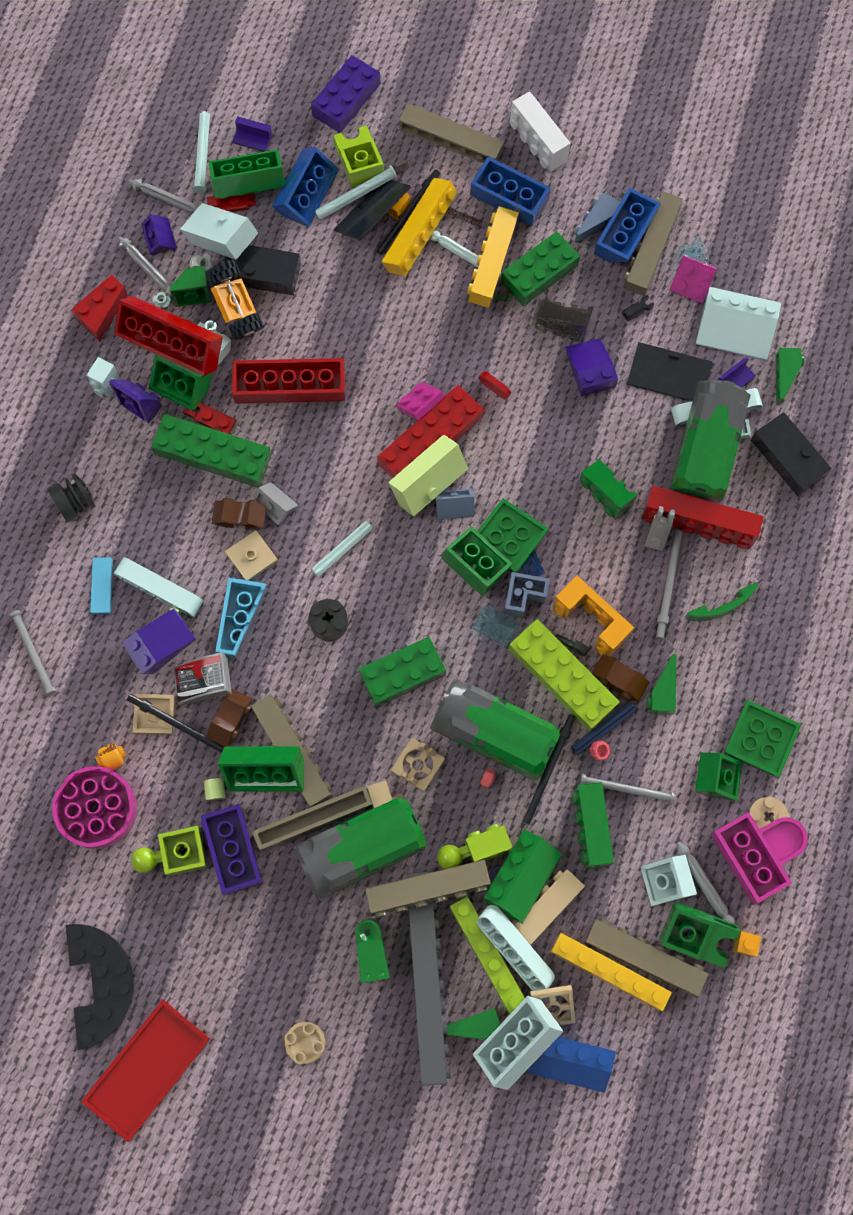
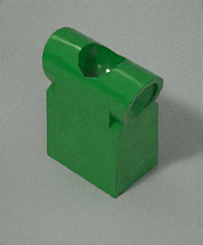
M364 919L357 925L355 931L360 981L365 983L389 979L390 975L380 926L373 919Z

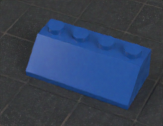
M315 146L302 149L285 181L286 186L281 188L272 207L283 217L309 227L316 214L315 211L320 207L339 169Z
M629 187L596 243L594 255L608 262H628L661 203Z
M558 1037L525 1072L605 1093L612 1073L616 1051Z

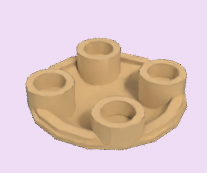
M312 1022L297 1023L285 1035L286 1052L297 1064L313 1063L321 1057L325 1050L326 1040L324 1033L319 1026Z

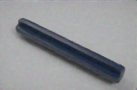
M630 702L574 743L571 746L572 752L575 755L581 754L593 742L598 741L635 713V706Z

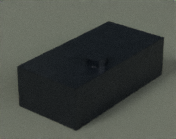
M248 245L236 259L241 275L231 281L242 278L247 288L294 296L301 267L299 253ZM225 256L224 263L235 259Z
M785 412L757 430L751 438L753 444L797 496L826 477L832 469Z

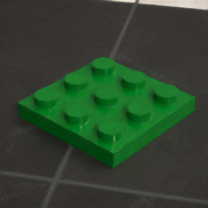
M502 498L477 532L512 563L509 571L518 573L549 532V528Z
M746 700L724 754L779 778L802 724Z

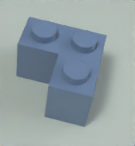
M512 572L504 615L523 618L526 600L545 603L550 579Z

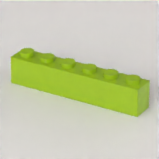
M467 896L449 908L510 1015L525 997L498 949L477 925L479 916Z

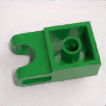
M674 901L659 938L662 946L724 968L729 960L725 952L716 948V944L723 938L736 940L741 930L733 923Z

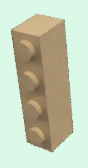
M568 869L564 873L560 870L553 877L555 882L552 886L546 885L540 893L541 897L534 903L523 924L516 920L511 922L530 945L585 887Z

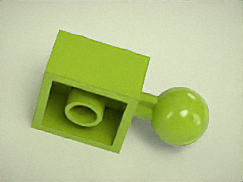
M498 824L487 827L486 832L480 833V831H475L468 834L465 846L460 848L455 845L443 846L438 851L437 861L444 870L460 866L462 860L470 857L472 863L481 860L488 861L511 852L512 845L505 826L499 827Z
M199 826L158 834L160 851L154 852L150 848L141 847L135 850L131 856V865L139 873H148L154 869L157 863L163 862L164 872L167 876L208 868L202 831ZM182 847L187 849L184 856L179 854L182 851Z

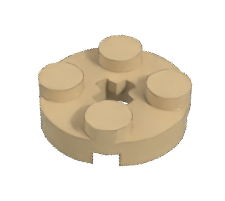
M771 796L758 799L749 809V813L759 829L772 823L769 820H764L765 812L768 814L772 813V822L784 817L790 818L785 805Z

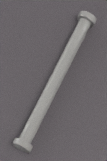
M20 610L13 611L9 616L14 620L44 686L45 696H50L57 691L51 685L21 619L22 614Z
M586 774L581 775L580 784L602 782L605 789L669 801V804H674L675 792L665 793L586 777Z

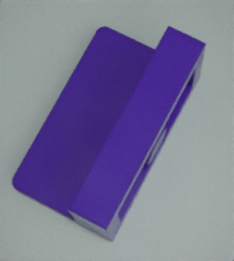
M237 116L235 121L236 133L233 143L262 152L266 151L272 136L271 125Z
M151 214L141 223L150 255H157L163 248L170 250L177 248L168 218Z
M745 357L721 375L718 380L730 381L740 387H744L756 375L746 365L749 359Z

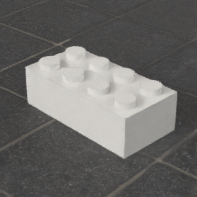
M529 91L512 101L510 125L520 133L521 140L524 143L527 142L532 154L538 156L542 167L552 172L567 163L571 143L532 93Z

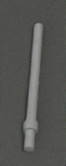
M676 530L674 535L661 612L657 618V639H664L665 628L669 622L668 611L683 534L680 530Z

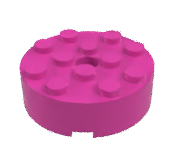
M91 766L81 768L64 779L65 781L55 793L52 804L54 822L64 837L83 848L103 849L115 845L129 833L137 815V800L132 787L123 777L111 769ZM98 802V810L94 813L91 812V806Z

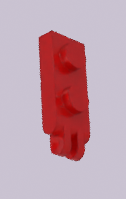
M246 193L245 195H234L224 199H215V196L207 197L208 205L229 212L249 210L251 206H256L255 194Z

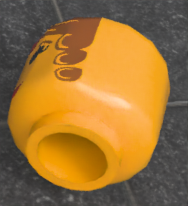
M110 743L98 749V755L95 756L99 767H105L112 771L124 765L123 758L127 757L123 747H118L115 743Z

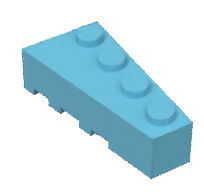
M228 578L215 654L223 652L227 655L228 659L235 660L266 591L267 584Z

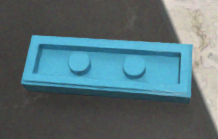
M112 557L93 558L91 614H111Z

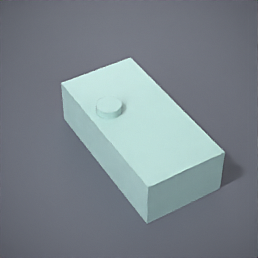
M204 203L197 208L180 228L192 245L235 260L258 234L247 217Z
M527 996L473 1053V1056L494 1087L508 1090L561 1035L563 1030L540 999Z

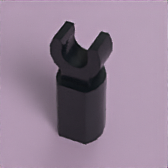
M648 295L643 296L640 302L637 301L622 310V315L627 322L642 314L644 310L649 311L654 307V302L651 304L645 303L649 298Z

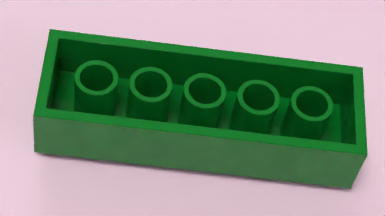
M164 414L151 445L154 455L257 488L260 487L272 456L268 446Z

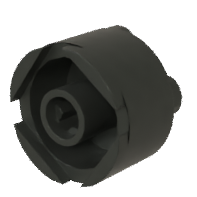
M323 599L311 606L308 618L312 633L317 638L326 642L340 639L348 627V617L344 606L338 600ZM326 618H330L331 622L327 623Z

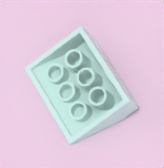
M709 287L696 345L767 361L781 303Z

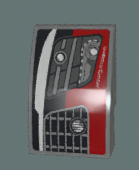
M223 652L193 659L174 667L178 705L215 699V696L232 693L228 658Z

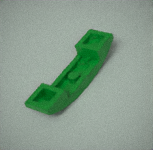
M756 582L740 589L736 594L738 599L711 611H708L706 605L689 611L685 618L690 621H707L723 617L742 606L757 589L758 584Z

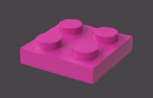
M683 255L669 290L703 303L718 268Z
M421 382L410 393L402 397L396 404V407L408 416L420 420L445 395L441 390Z

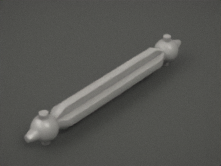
M141 178L129 180L134 191L141 190L147 195L189 213H194L198 208L192 202L148 183H142Z
M119 237V247L126 249V252L162 290L166 291L164 293L166 296L172 297L169 282L131 245V240Z
M678 842V854L680 856L686 855L692 876L717 915L722 917L723 920L734 924L733 916L728 915V908L695 857L689 854V848Z

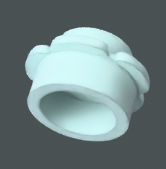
M159 292L153 297V303H155L156 307L166 309L170 305L171 298L169 295L166 296L164 292Z

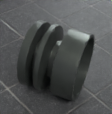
M76 473L72 474L75 481L73 484L70 483L67 477L64 478L67 485L66 488H63L58 482L47 488L66 522L78 517L76 511L78 506L83 512H87L84 506L86 502H88L91 509L96 507L93 495L84 480L77 476Z

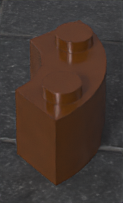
M223 498L214 504L211 524L226 528H234V525L245 526V530L260 529L264 527L267 506L261 505L257 500L238 502L230 498Z
M603 654L592 672L605 687L608 686L620 693V697L626 701H631L632 699L639 702L650 683L642 673L627 667L616 658Z
M231 689L232 693L226 694L223 698L221 706L211 721L206 738L225 747H228L231 741L235 742L240 732L238 729L244 718L248 717L252 710L250 706L252 698Z

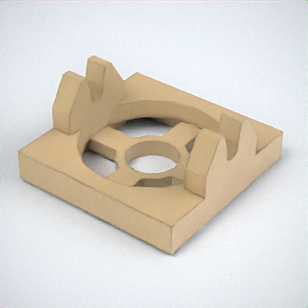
M411 738L391 769V772L425 792L445 758L436 753L433 748H429L425 743H420ZM415 750L423 751L420 757L414 759L408 755ZM428 754L433 762L432 770L426 767L425 759ZM404 760L410 764L411 771L409 774L404 771ZM415 760H421L424 767L422 770L417 771L413 769L412 763ZM424 772L428 775L423 779L414 778L416 773Z
M571 985L530 991L531 997L542 1000L549 997V1002L546 1004L547 1009L552 1005L559 1007L558 1011L551 1013L559 1026L575 1023ZM555 996L564 997L566 1003L560 1004L556 1001ZM566 1010L564 1014L557 1017L562 1011Z

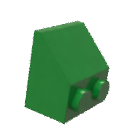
M193 266L185 269L171 285L170 292L175 307L211 302L209 281L206 277L204 266Z
M701 752L695 791L706 796L737 801L742 762L722 753Z

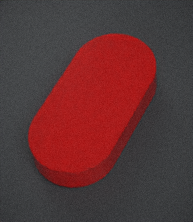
M483 371L478 376L483 385L502 399L507 400L511 395L510 389L490 373Z

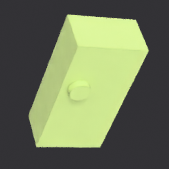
M443 435L388 483L400 507L412 516H415L467 471L468 467L459 445Z

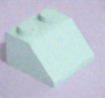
M686 855L675 856L641 866L651 906L697 894Z

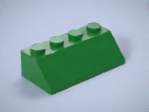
M299 746L224 747L218 766L229 792H303L304 759Z
M524 829L484 896L487 905L497 906L504 915L523 924L562 854L543 838Z

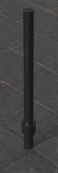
M435 169L430 177L424 180L421 185L422 188L376 250L377 253L380 255L384 253L412 214L432 180L440 175L438 170Z
M131 693L129 694L127 701L138 706L139 710L144 713L148 712L218 752H223L225 746L206 738V735L152 706V703L146 699L143 701Z
M569 714L564 726L559 730L560 736L525 814L524 823L530 825L565 741L571 735L570 730L576 718L574 715Z

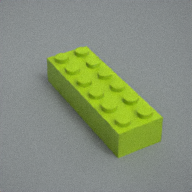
M538 619L509 644L508 650L576 717L588 732L593 730L619 704V701Z

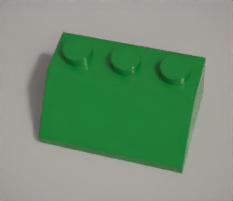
M157 354L154 356L149 389L193 411L209 390L212 373L203 376Z
M472 526L445 549L442 560L482 597L499 582L512 566V563Z

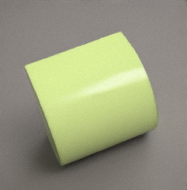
M223 778L204 781L206 802L226 799Z

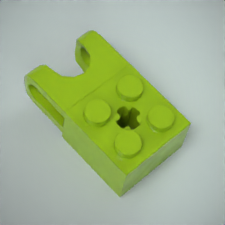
M367 125L358 128L360 134L355 139H347L342 133L333 135L335 148L351 188L361 185L384 171L383 161Z

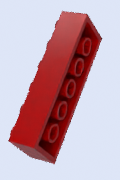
M134 296L119 300L115 335L203 376L217 371L223 336Z
M344 358L233 360L232 395L235 404L345 401Z
M457 385L420 420L416 421L377 456L378 465L393 479L441 436L445 435L454 442L458 441L483 418L484 409L464 389Z
M653 485L647 496L641 517L646 522L652 524L659 506L664 507L662 516L668 518V514L672 509L675 510L671 529L679 528L687 534L697 533L705 539H719L718 541L723 544H737V547L741 549H748L754 545L759 538L764 518L762 515Z

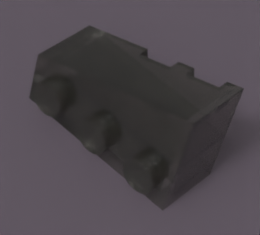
M539 299L533 316L532 326L540 331H550L555 336L569 337L574 342L584 341L594 307H588L587 310L579 309L578 305L572 304L571 307L561 306V302Z

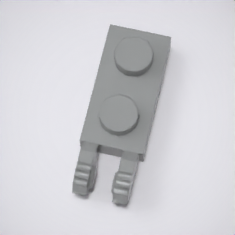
M659 506L657 514L654 515L644 546L663 551L673 524L675 510L671 509L668 518L662 516L664 507Z

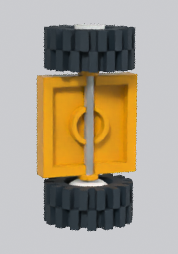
M236 260L223 262L205 272L225 323L239 319L228 326L234 340L244 338L264 328L259 313L255 311L242 278L231 281L241 275Z

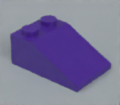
M600 338L565 347L580 396L616 388L618 377L613 362Z
M111 379L109 381L119 404L147 423L161 409L160 398L153 392L148 393L145 391L141 384L137 382L135 384L130 380Z
M173 608L137 630L122 644L142 674H154L196 639L177 610Z

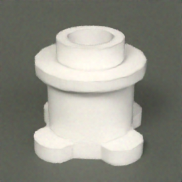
M209 254L193 256L190 259V268L193 266H204L205 271L213 267L210 261L211 256Z

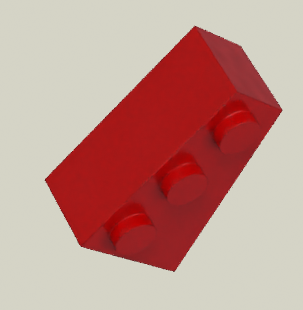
M110 275L74 306L71 311L75 319L100 342L106 329L111 325L115 314H117L119 300L127 298L128 294L124 285L113 275Z

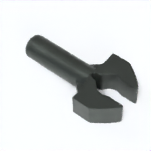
M559 634L555 635L564 646L573 649L576 654L586 657L589 651L588 646L578 640L574 642Z

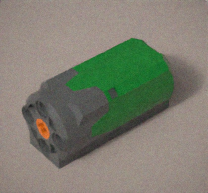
M724 380L697 382L671 482V489L673 491L715 503L724 500L751 397L744 388Z
M454 679L445 693L430 727L431 730L533 781L540 778L560 736L559 729L555 725L478 687L467 685L457 679Z
M399 797L294 846V849L318 901L424 851L427 843L407 799Z

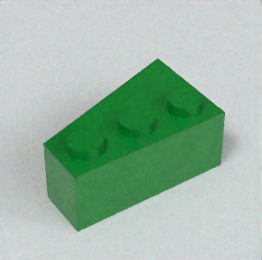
M598 459L581 472L580 482L585 489L589 488L593 493L592 497L597 503L601 502L605 507L604 511L606 514L616 520L633 507L638 494L634 491L630 493L625 488L626 483L623 481L618 482L614 478V472Z

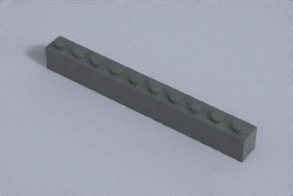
M431 872L407 873L406 877L408 879ZM436 901L428 902V906L416 908V906L409 907L422 1086L447 1084V1079H451L450 1066H446L445 1057H449L448 1044H444L443 1036L447 1035L446 1022L442 1023V1014H446L445 1001L440 999V993H444L443 980H439L438 972H442V961L437 959V951H441L440 938L435 936V930H439L438 918H434V910H437Z

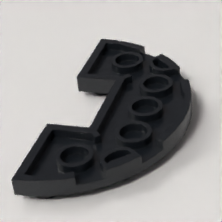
M69 924L66 925L69 966L90 963L94 999L93 1005L74 1008L77 1049L81 1050L102 1042L121 1025L132 1003L134 974L127 953L111 935L92 926Z

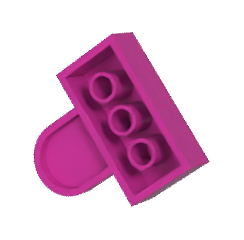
M749 812L710 834L752 905L763 901L792 884L781 865L800 855L806 848L808 841L804 826L793 818H780L759 829Z

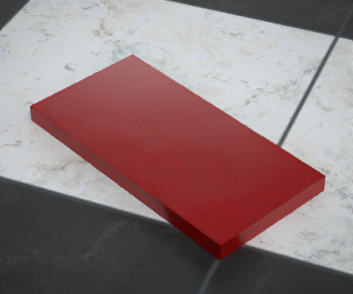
M163 999L81 1102L122 1138L130 1142L205 1047L210 1038Z

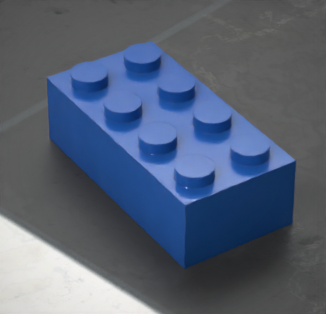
M488 156L471 183L470 195L496 209L500 206L519 212L517 219L533 226L549 200L551 188Z

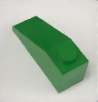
M779 347L775 355L776 405L782 403L801 366L803 367L804 355H802L801 348Z
M672 654L651 691L650 697L647 696L646 708H649V714L673 715L676 712L677 654Z
M495 1008L447 1025V1035L477 1039L488 1038L500 1025Z

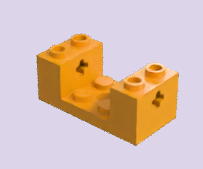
M576 575L555 597L552 606L554 608L553 611L559 617L567 619L583 604L584 610L590 615L593 613L598 618L597 621L601 626H607L595 643L596 651L601 656L602 654L611 656L629 638L634 627Z

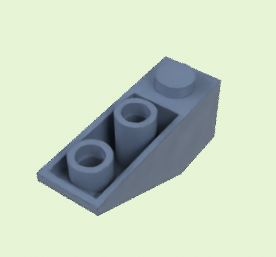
M603 192L599 198L596 197L591 206L592 210L590 212L587 211L583 218L582 226L578 225L575 230V242L578 243L605 228L620 201Z

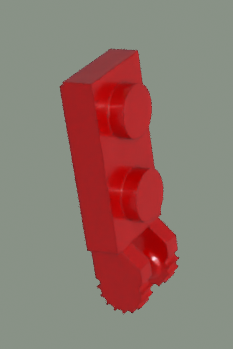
M201 403L196 407L199 409L198 414L186 408L182 412L199 424L230 434L237 422L236 419Z

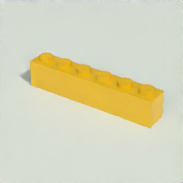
M438 178L432 180L381 261L389 273L406 277L457 195V191L451 181Z
M498 206L497 212L492 213L490 223L493 225L492 227L488 226L485 236L488 237V240L483 241L481 248L483 255L479 254L476 265L479 268L474 269L472 275L474 283H470L467 294H470L468 302L486 308L490 307L519 212Z
M562 933L558 935L550 953L658 1011L664 1010L672 993Z

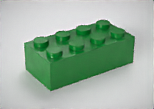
M278 149L208 161L215 199L245 195L251 192H262L267 189H279L286 186Z
M556 231L501 272L500 282L524 307L578 267L580 255Z
M427 637L359 668V674L376 708L446 676V669L430 637Z
M602 782L580 784L571 794L572 804L576 805L577 808L576 813H574L575 824L579 825L580 829L579 833H577L578 845H582L583 850L580 853L581 865H585V869L609 867L614 863Z

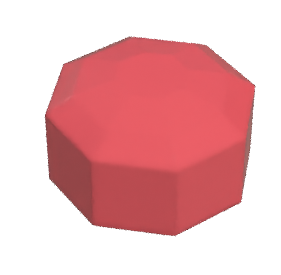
M600 740L593 742L590 747L591 756L600 761L607 759L610 754L609 745Z
M486 768L480 782L481 786L491 787L496 777L495 770Z

